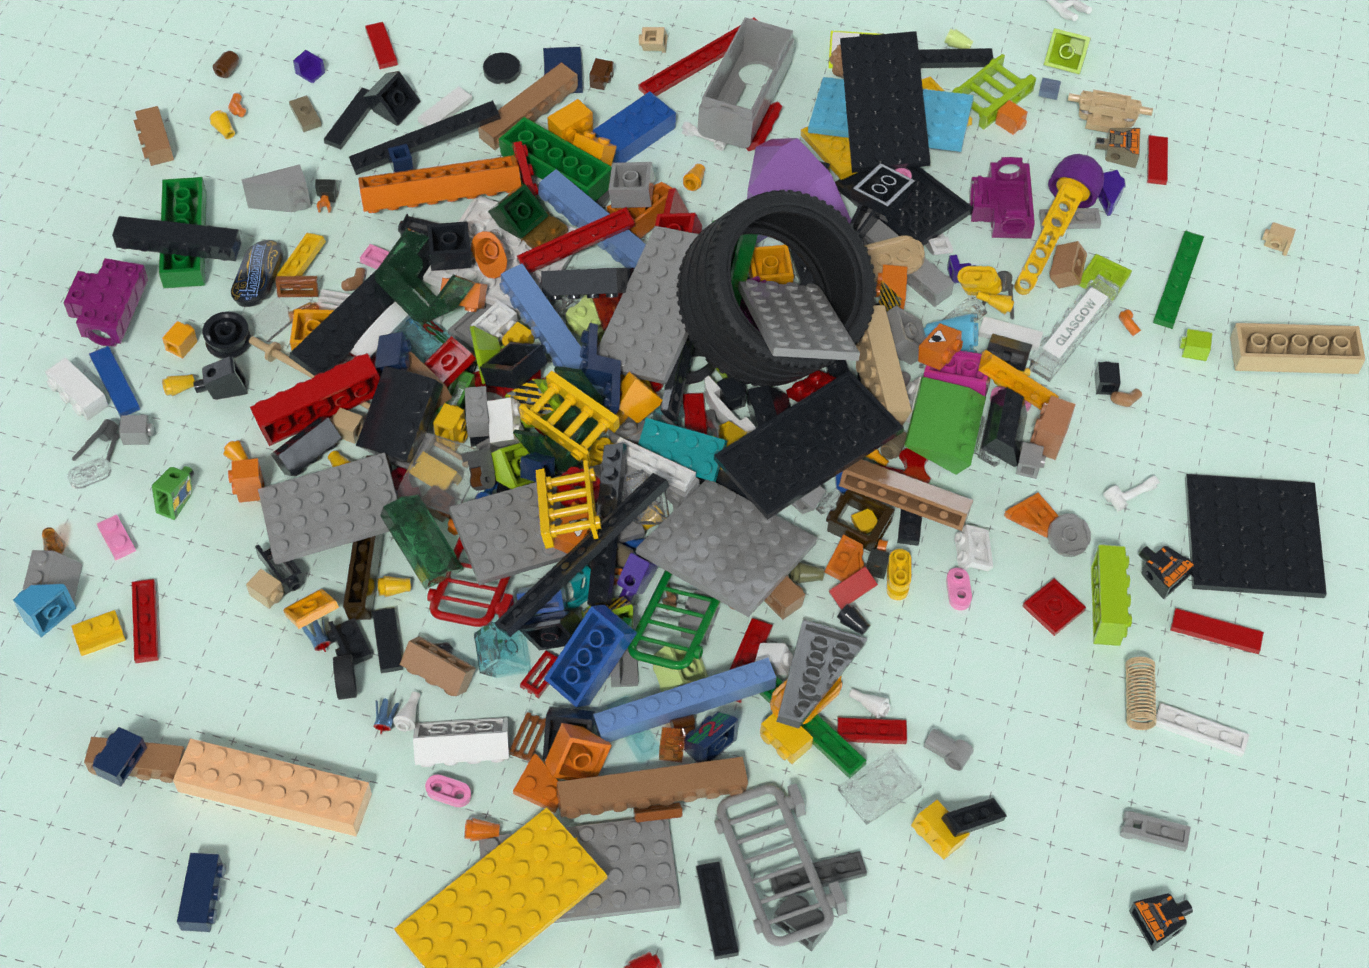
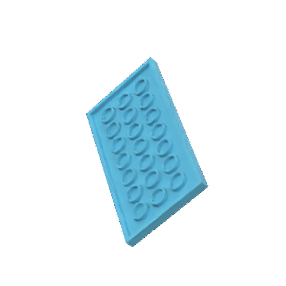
M823 77L809 122L808 133L849 138L844 79ZM923 89L929 148L961 152L974 95Z

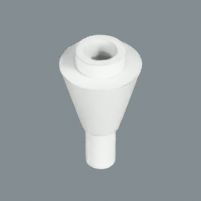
M854 688L849 693V697L861 702L877 719H880L882 716L885 717L890 710L888 698L863 694Z
M418 692L411 693L408 703L393 718L394 725L400 731L406 732L415 728L416 705L420 698Z

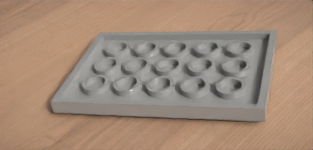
M385 453L258 489L275 565L405 527Z

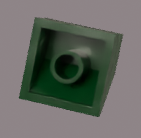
M526 184L514 189L488 211L500 228L519 239H522L549 216Z

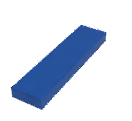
M109 346L89 353L90 359L120 418L121 416L139 411L140 407Z

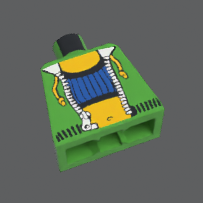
M184 466L182 470L169 467L152 484L157 514L172 520L178 517L192 495L191 478L194 476V471L190 467Z

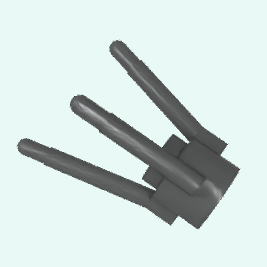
M1000 271L997 274L1002 281L1001 292L1008 290V295L1012 296L1011 300H1013V276L1008 271ZM982 301L980 305L981 308H983L987 302ZM1014 305L1010 312L1011 319H1014Z
M105 419L98 430L72 457V460L75 461L99 438L105 442L112 440L105 460L106 463H109L116 441L120 437L117 433L119 426L114 421Z

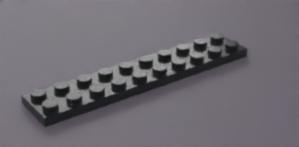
M413 234L290 352L289 358L314 376L327 372L336 365L341 364L351 354L354 345L389 306L402 295L408 298L424 282L423 276L430 267L429 244L416 234Z

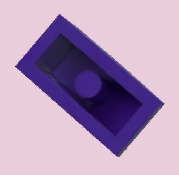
M1118 170L1104 173V185L1098 196L1107 216H1111L1126 186L1125 179L1121 177Z

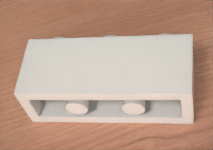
M66 357L45 371L48 378L46 382L52 391L57 390L61 399L66 404L70 403L78 416L83 415L87 420H90L108 407L104 393Z

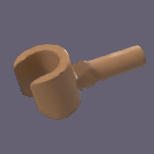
M666 591L667 597L662 599L663 604L677 607L676 596L672 592Z

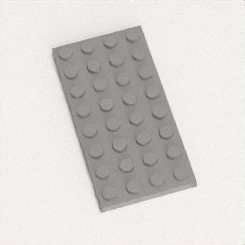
M654 226L627 284L626 293H623L597 348V355L621 361L620 374L627 375L630 371L639 379L667 384L689 335L688 332H685V324L681 322L682 315H679L680 306L677 305L678 297L676 296L678 291L676 287L678 283L677 276L680 273L679 267L682 264L683 257L686 255L685 252L698 234Z
M755 280L739 281L738 290L773 356L859 361V350L818 285L807 284L802 286L792 282L778 284L774 281H767L766 283H758Z
M602 464L590 467L594 468L595 475L600 479ZM537 482L449 507L450 516L479 585L559 562L567 555V553L554 547L545 549L540 531ZM624 485L622 493V502L628 497ZM575 486L574 488H575V490H576V489H581L582 487H580V486ZM553 487V489L550 490L552 494L557 493L556 487ZM597 501V503L595 504L596 513H597L598 501ZM556 502L551 506L554 510L567 508L561 502ZM638 517L618 535L619 543L644 537L645 531ZM557 518L556 521L552 522V524H555V526H559L562 523V520H560V518Z
M633 819L565 827L574 838L578 839V843L607 874L608 879L554 923L680 908L668 819L636 822ZM514 833L479 840L480 860Z

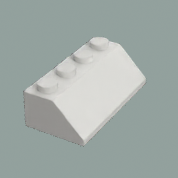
M508 717L415 723L413 735L415 765L431 767L435 764L444 763V765L451 766L458 764V762L478 764L481 761L491 760V762L498 763L509 759Z

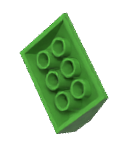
M922 377L904 446L957 475L971 466L986 397L969 387Z

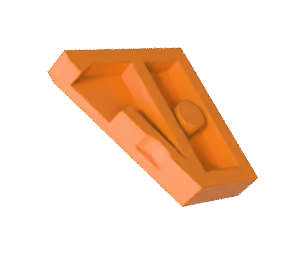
M1039 493L1006 510L1004 514L1007 519L1046 538L1048 537L1050 523L1058 517L1057 513Z
M843 534L824 572L843 582L864 568V561L862 560L863 544Z
M534 753L513 789V794L542 808L547 807L553 813L559 807L557 798V782L559 781L552 777L547 766Z

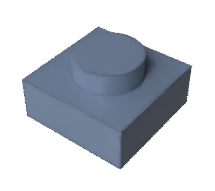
M1042 78L1038 96L1057 100L1061 81Z

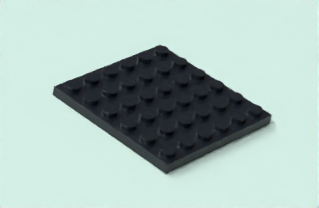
M1186 474L1185 490L1190 560L1196 564L1191 574L1192 589L1325 598L1327 591L1315 483Z

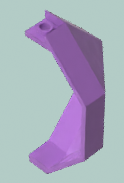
M798 138L770 139L756 147L747 199L772 190L801 191L802 194L808 193L811 197L816 196L818 200L826 201L827 205L831 204L834 206L833 209L839 210L841 215L845 216L849 223L851 222V218L831 173Z

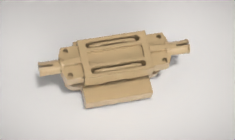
M1093 89V92L1083 90L1081 95L1069 93L1068 101L1079 103V117L1087 120L1085 129L1108 133L1110 128H1130L1134 126L1140 114L1152 116L1153 108L1142 106L1141 101L1131 99L1132 96Z

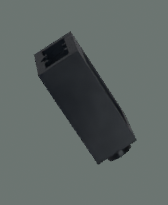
M510 342L480 367L487 386L518 389L548 362L542 345Z

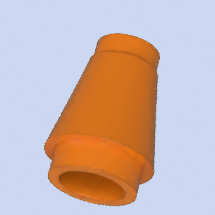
M476 818L466 820L464 838L470 839L471 842L499 837L500 825Z

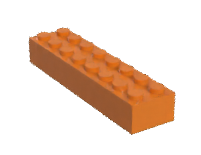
M514 155L358 178L363 211H368V213H377L380 209L397 210L401 206L417 207L421 203L432 205L442 200L453 202L462 197L473 199L483 194L494 196L498 192L503 191L511 193L514 189L521 186L519 166Z

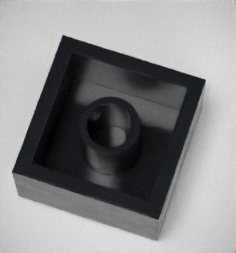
M468 221L427 224L431 271L472 268Z

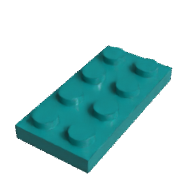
M646 418L638 445L696 472V477L716 482L720 466L715 462L714 454L726 448L727 440Z

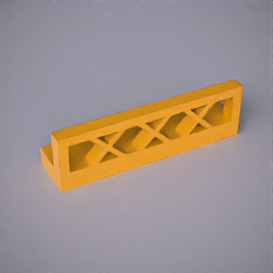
M987 350L982 352L978 371L1005 388L1008 387L1024 397V400L1038 409L1042 410L1044 402L1049 403L1051 396L1059 398L1058 395Z

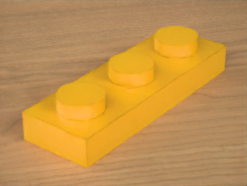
M306 233L276 276H302L325 244L324 237Z

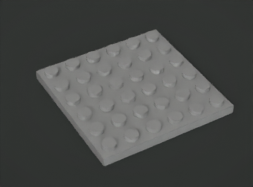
M705 480L637 547L636 554L743 615L750 617L816 545L818 538L777 515L767 520L751 501L716 482Z

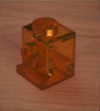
M662 727L659 760L682 762L685 738H680L681 729Z

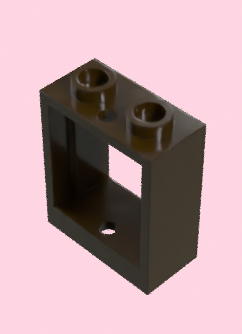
M847 489L844 495L840 494L836 501L837 507L834 511L830 510L826 518V522H828L827 531L840 538L844 534L863 544V549L871 552V549L877 548L879 539L882 540L891 525L895 510L865 495ZM848 506L859 511L866 509L873 511L878 522L869 536L839 522Z

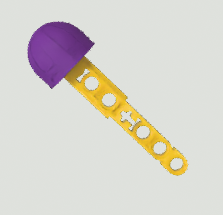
M1083 154L1069 155L1053 171L1048 187L1055 196V199L1041 224L1043 229L1015 281L1014 288L1017 293L1027 295L1034 288L1059 237L1064 236L1077 208H1089L1095 204L1104 185V173L1102 167L1091 156ZM1059 204H1066L1068 211H1062ZM1058 219L1061 226H1054L1051 220ZM1047 235H1049L1050 241L1047 245L1043 244L1047 239ZM1037 249H1040L1045 253L1044 258H1040L1037 256ZM1028 265L1035 266L1037 273H1031L1028 270ZM1020 281H1026L1029 284V289H1023L1020 286Z

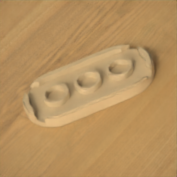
M899 236L864 245L868 248L867 253L871 256L870 261L874 266L873 273L876 276L874 282H877L878 272L882 273L883 265L907 267L908 275L917 271L925 260L922 243L910 236Z

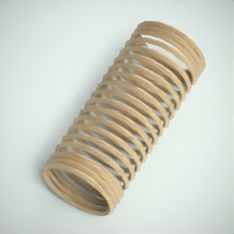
M1133 657L1125 663L1126 723L1132 729L1148 730L1157 724L1155 662L1147 657ZM1136 663H1147V664L1152 665V667L1149 666V665H1141V664H1140V665H1134V666H1131V667H1129V666H1130V665H1133V664H1136ZM1134 667H1149V668H1147V669H1146V668H1137V669H1134ZM1131 719L1138 720V721H1148V720H1153V721L1141 723V722L1132 721Z

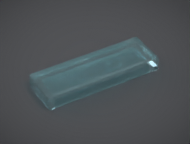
M625 696L607 705V710L629 703L630 700ZM648 730L624 737L639 764L660 754V750Z

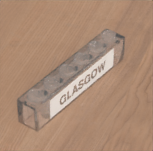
M1098 275L1094 281L1090 280L1085 288L1086 291L1083 294L1080 293L1075 299L1074 306L1067 308L1062 321L1055 323L1050 336L1046 335L1041 341V347L1031 353L1029 369L1050 382L1115 301L1120 286L1101 275Z

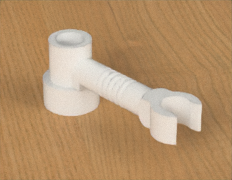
M684 122L681 127L683 128L682 134L697 136L714 142V147L717 150L723 151L727 143L700 135L696 126L689 122Z
M1153 476L1125 493L1116 485L1109 488L1103 496L1119 512L1127 507L1128 503L1126 501L1144 492L1156 489L1157 484L1160 482L1156 476Z

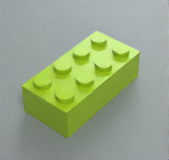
M1098 545L1091 565L1093 644L1120 646L1123 638L1127 637L1128 627H1131L1132 614L1128 613V607L1131 605V594H1127V588L1130 586V575L1126 572V569L1129 567V555H1126L1124 546Z

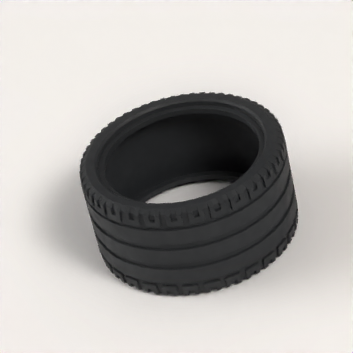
M767 191L739 203L703 229L685 252L686 255L681 261L680 273L677 276V305L680 306L679 315H682L681 322L685 324V332H688L690 335L688 338L694 342L693 346L695 349L698 348L699 354L703 355L706 358L705 360L712 364L713 368H718L720 373H725L727 377L735 378V381H741L743 384L751 383L752 386L773 387L795 382L838 361L835 359L772 355L761 332L748 321L740 309L731 284L730 267L733 250L739 237L746 234L767 236L782 242L792 249L808 267L815 284L823 291L854 344L859 343L865 334L864 332L868 329V323L871 322V315L874 313L873 306L876 304L874 297L877 293L875 291V287H877L876 282H874L876 276L873 273L874 266L870 261L871 256L867 253L868 248L863 244L864 240L860 239L859 232L854 230L853 224L849 223L839 210L833 209L834 206L831 204L827 205L826 201H820L816 196L811 197L808 193L802 194L801 191Z

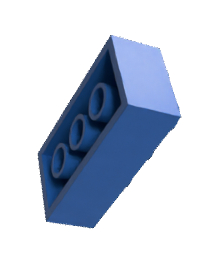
M649 91L593 129V133L596 134L595 137L607 138L611 144L617 146L613 163H625L676 128V112Z
M605 605L591 606L544 680L576 708L590 705L637 632Z

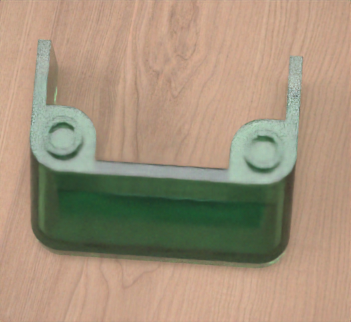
M407 228L376 270L375 280L414 321L427 323L454 311L475 283L453 274L436 296L417 277L423 268V261L417 253L428 240V237Z
M555 366L554 371L560 377L603 405L604 399L581 369ZM559 395L561 404L564 402V397ZM575 405L571 406L553 427L563 433L581 413V409ZM592 417L587 418L570 439L580 445L598 425V421ZM516 429L513 431V434L529 453L537 452L555 457V468L560 471L567 472L569 468L576 467L579 463L571 455L570 451L547 435L543 437L540 433Z

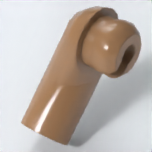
M356 268L353 277L342 281V289L344 291L356 290L364 282L365 269Z
M1136 388L1129 394L1113 392L1110 398L1117 405L1130 407L1142 397V392Z

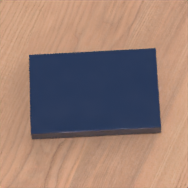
M581 47L543 48L544 75L560 63H563L577 74L578 86L573 93H583Z

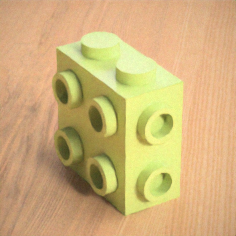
M599 294V298H587V295H585L578 304L570 307L566 312V326L570 332H575L581 337L583 330H587L589 323L598 324V347L617 305H613L602 294Z

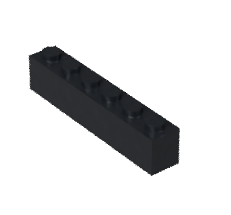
M124 216L118 217L112 234L116 248L193 256L204 259H220L223 261H236L242 243L239 229Z

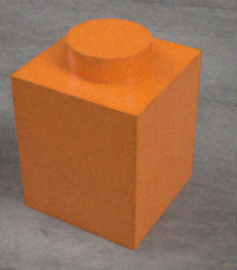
M1009 100L998 110L995 124L1014 135L1018 130H1022L1026 126L1028 112Z

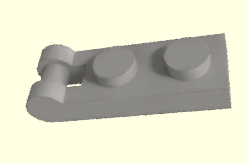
M1124 812V826L1121 827L1120 831L1121 837L1126 839L1134 838L1184 852L1187 850L1190 826L1135 812ZM1134 824L1141 825L1140 829L1133 828Z

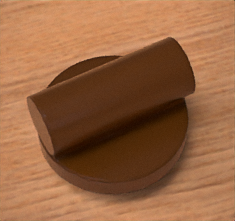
M693 715L670 720L673 733H678V737L686 736L691 730L696 729Z

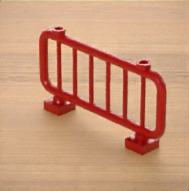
M458 538L437 589L430 588L428 591L427 601L430 602L429 610L431 615L439 620L473 627L486 626L494 619L495 614L500 618L514 605L513 595L504 593L511 576L500 579L497 587L452 579L451 577L456 566L472 569L471 564L458 562L464 549L460 538ZM448 583L495 591L490 604L444 595ZM441 600H448L488 608L484 617L474 618L440 611L438 607Z

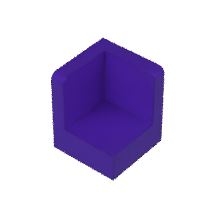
M304 50L293 60L295 73L310 83H314L325 73L323 60L308 50Z
M950 255L947 264L949 277L954 283H960L957 278L958 272L966 266H971V263L960 264L957 255Z

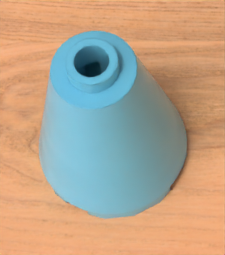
M971 313L927 323L926 328H924L926 338L941 323L962 331L961 341H963L961 351L977 353L976 350H973L974 346H978V323H974V318H978L977 314Z

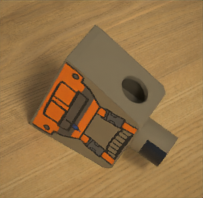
M1110 128L1107 138L1096 137L1095 149L1105 150V160L1108 162L1136 168L1140 155L1141 128Z

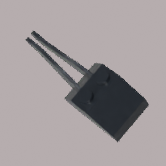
M880 163L853 188L850 199L857 207V210L850 223L853 224L855 231L866 212L870 213L858 229L860 239H863L879 219L890 223L899 214L912 191L915 180Z

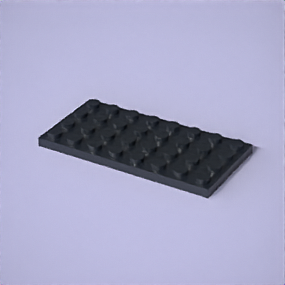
M917 31L840 38L852 173L873 171L880 163L891 169L930 166Z
M849 370L714 454V460L768 520L903 433L904 427Z

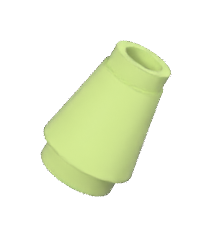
M950 28L944 42L950 47L970 49L973 40L957 29L953 30Z

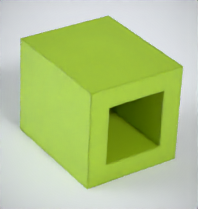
M1187 329L1185 337L1181 336L1179 348L1182 349V357L1207 361L1211 351L1212 333Z

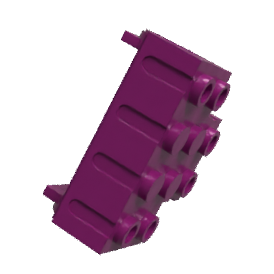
M1001 157L998 162H990L987 177L978 175V177L971 178L969 188V201L973 207L972 214H970L971 222H991L992 238H1032L1035 220L1029 163H1023L1022 157ZM1008 164L1020 167L1018 171L1011 174L999 171L1002 166Z
M104 258L98 274L77 271L63 303L68 316L77 318L76 324L81 337L89 338L92 342L101 346L116 347L117 343L121 344L148 282L145 267L141 264ZM92 330H100L111 338L98 336Z

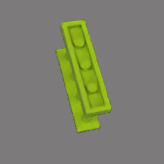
M1004 54L993 58L987 66L961 86L955 87L952 93L968 95L974 91L991 104L987 108H983L975 101L972 104L971 109L977 112L980 117L978 126L983 130L996 121L998 110L1009 100L1017 104L1034 91L1036 77L1030 74L1025 79H1021L1003 66ZM999 72L1016 84V86L1007 88L992 76ZM987 82L1004 95L1000 98H995L980 86Z

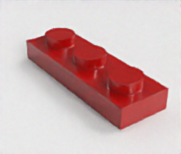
M778 101L770 104L750 146L746 148L748 151H752L757 146L766 142L765 140L772 131V126L778 119L779 112L783 107Z
M521 141L512 144L519 166L522 184H526L537 199L536 195H539L538 188L531 179V176L534 175L531 164H527L526 160L528 156L527 147L522 145Z

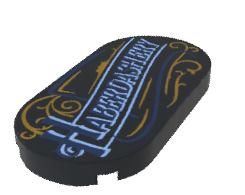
M263 240L257 242L245 253L231 288V296L239 306H254L258 304L257 301L260 299L264 300L269 295L284 255L276 241Z

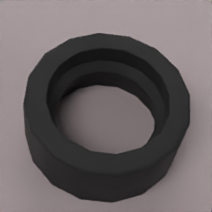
M352 655L333 657L334 681L338 700L356 698L357 688Z

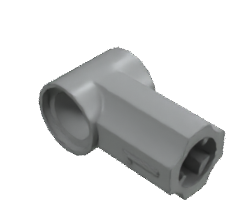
M936 729L930 732L923 746L944 758L945 763L949 767L958 771L963 769L974 752L972 746L960 739L955 741Z

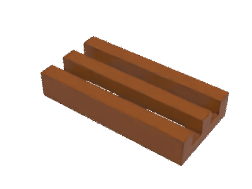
M276 276L277 297H318L317 276Z
M527 712L511 745L509 755L530 761L545 732L546 718L540 719V716H532L531 713ZM529 722H532L519 752L516 751L528 727ZM537 724H539L541 726L536 734V737L530 747L528 754L526 755L524 754V752L528 746V743L534 733Z
M680 802L666 806L651 805L645 809L633 808L636 822L680 818L683 816Z

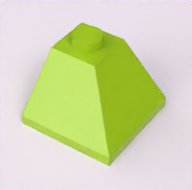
M1054 28L1043 65L1080 74L1091 37Z
M470 326L481 381L484 384L485 381L480 367L503 349L504 345H499L497 337L475 326Z

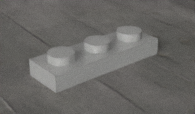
M1099 208L1077 209L1067 229L1100 228ZM1040 209V225L1049 209ZM1058 219L1051 220L1054 226H1061Z

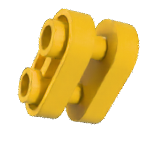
M966 266L958 272V281L967 295L976 296L978 291L990 295L999 294L1002 290V281L993 267Z
M896 549L889 556L886 591L891 599L903 600L908 595L911 583V555L906 550Z

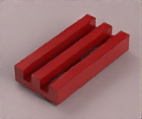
M545 651L522 680L520 688L526 689L530 694H535V697L539 699L550 684L544 680L538 689L536 688L558 657ZM548 658L551 659L532 685H530V681Z

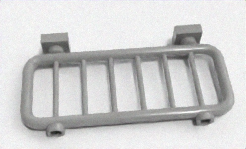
M797 784L787 786L789 796L786 797L781 789L774 785H763L741 794L730 796L722 800L718 805V820L714 821L718 834L724 833L757 917V919L753 920L756 933H763L767 942L779 947L827 931L834 921L832 908L836 909L838 916L847 913L846 899L838 881L830 883V894H825L792 815V809H794L797 817L806 815L804 800ZM765 794L774 795L778 803L775 806L730 821L726 814V810L730 806ZM777 809L781 810L786 824L736 840L731 825ZM788 828L794 843L744 860L739 844ZM796 847L802 863L752 880L746 864ZM802 867L805 868L810 883L760 900L754 884ZM811 887L813 888L819 903L770 920L767 919L762 904ZM821 907L824 914V920L821 923L784 936L774 935L771 924Z

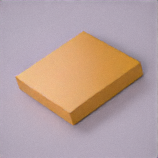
M319 589L284 608L283 611L286 617L300 629L334 611L339 606L336 600L325 590Z

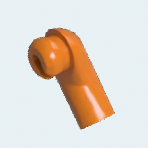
M234 93L228 109L233 115L243 117L246 109L241 107L242 105L240 104L242 96Z
M1128 309L1121 311L1119 320L1130 334L1134 336L1140 332V328L1132 319V311Z

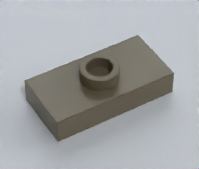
M307 95L289 101L290 108L303 132L322 126Z

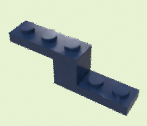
M589 323L587 330H583L580 340L583 343L580 351V357L583 360L579 367V373H582L581 382L603 387L605 398L602 406L616 415L620 405L621 361L597 355L598 324Z

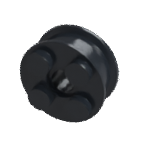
M230 311L217 313L211 316L203 326L202 334L206 348L211 355L217 358L224 359L229 356L236 358L246 352L250 346L249 339L251 334L248 323L238 313Z

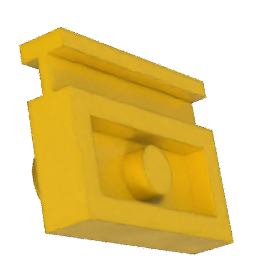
M115 610L71 625L81 656L126 641Z

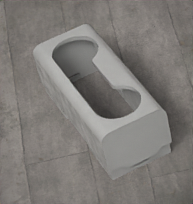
M744 18L702 97V102L699 106L697 128L700 135L741 148L750 146L792 62L795 40L793 38V30ZM751 64L767 66L772 69V72L766 84L763 85L752 109L737 106L746 85L739 77L740 70Z

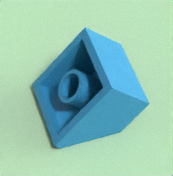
M64 584L30 585L13 599L23 621L41 638L76 609Z

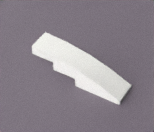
M402 295L368 328L354 345L351 353L356 356L368 353L372 360L377 354L379 336L398 333L405 327L406 321L418 311L419 305Z

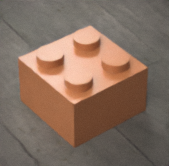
M1051 396L1049 403L1044 402L1040 413L1041 416L1036 421L1030 441L1044 447L1042 455L1056 460L1068 431L1076 404Z

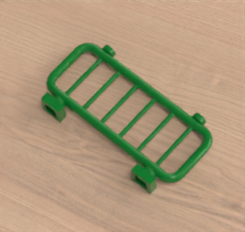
M665 570L636 629H633L631 618L623 617L622 620L637 632L627 648L632 658L672 670H681L688 667L694 658L701 659L703 646H700L721 601L713 597L710 598L667 587L673 574ZM664 591L708 601L710 604L705 614L662 604L659 601ZM656 607L703 619L696 631L652 620L651 617ZM648 623L695 636L690 646L685 647L643 636V633ZM640 640L686 651L687 653L682 660L674 661L640 652L637 650V646Z

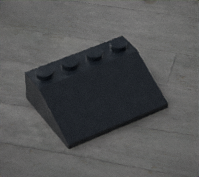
M635 268L541 271L542 292L545 296H550V300H562V295H568V299H581V295L586 294L587 298H599V294H606V298L618 297V293H626L627 284Z
M384 366L356 446L378 454L385 453L390 458L415 465L443 384L417 373Z

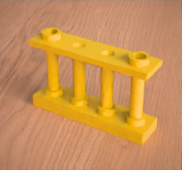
M551 370L546 376L548 389L530 409L522 404L519 406L520 418L525 424L533 425L566 448L576 460H588L589 463L590 455L588 448L604 430L610 429L615 433L620 427L619 417ZM554 394L564 397V402L547 421L536 415ZM571 406H577L581 409V413L563 433L553 427ZM587 418H594L598 421V425L580 445L570 439Z
M588 460L583 461L584 472L556 478L547 477L545 469L536 470L540 531L545 549L554 547V538L557 535L590 528L594 539H599L598 529H601L599 515L596 516L593 481H596L594 468L589 467ZM585 481L586 488L556 494L550 492L556 486ZM587 496V504L556 510L551 508L556 502ZM589 513V520L559 526L552 524L557 518Z

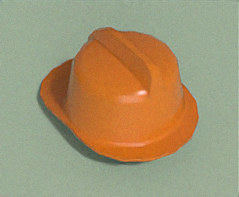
M483 231L477 233L471 242V250L479 269L488 278H498L507 268L504 245L491 232Z

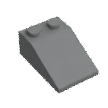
M300 164L241 179L248 208L295 212L311 207L306 180Z

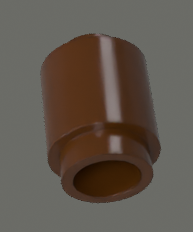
M233 51L223 52L213 64L215 74L221 78H228L239 64L238 55Z

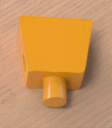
M630 371L620 385V405L616 414L619 417L620 425L628 417L636 423H640L660 406L663 400L654 390Z

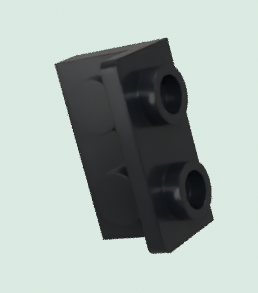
M355 618L336 626L333 621L328 622L330 630L326 632L331 644L336 643L337 649H335L337 656L351 654L354 665L372 658V654Z

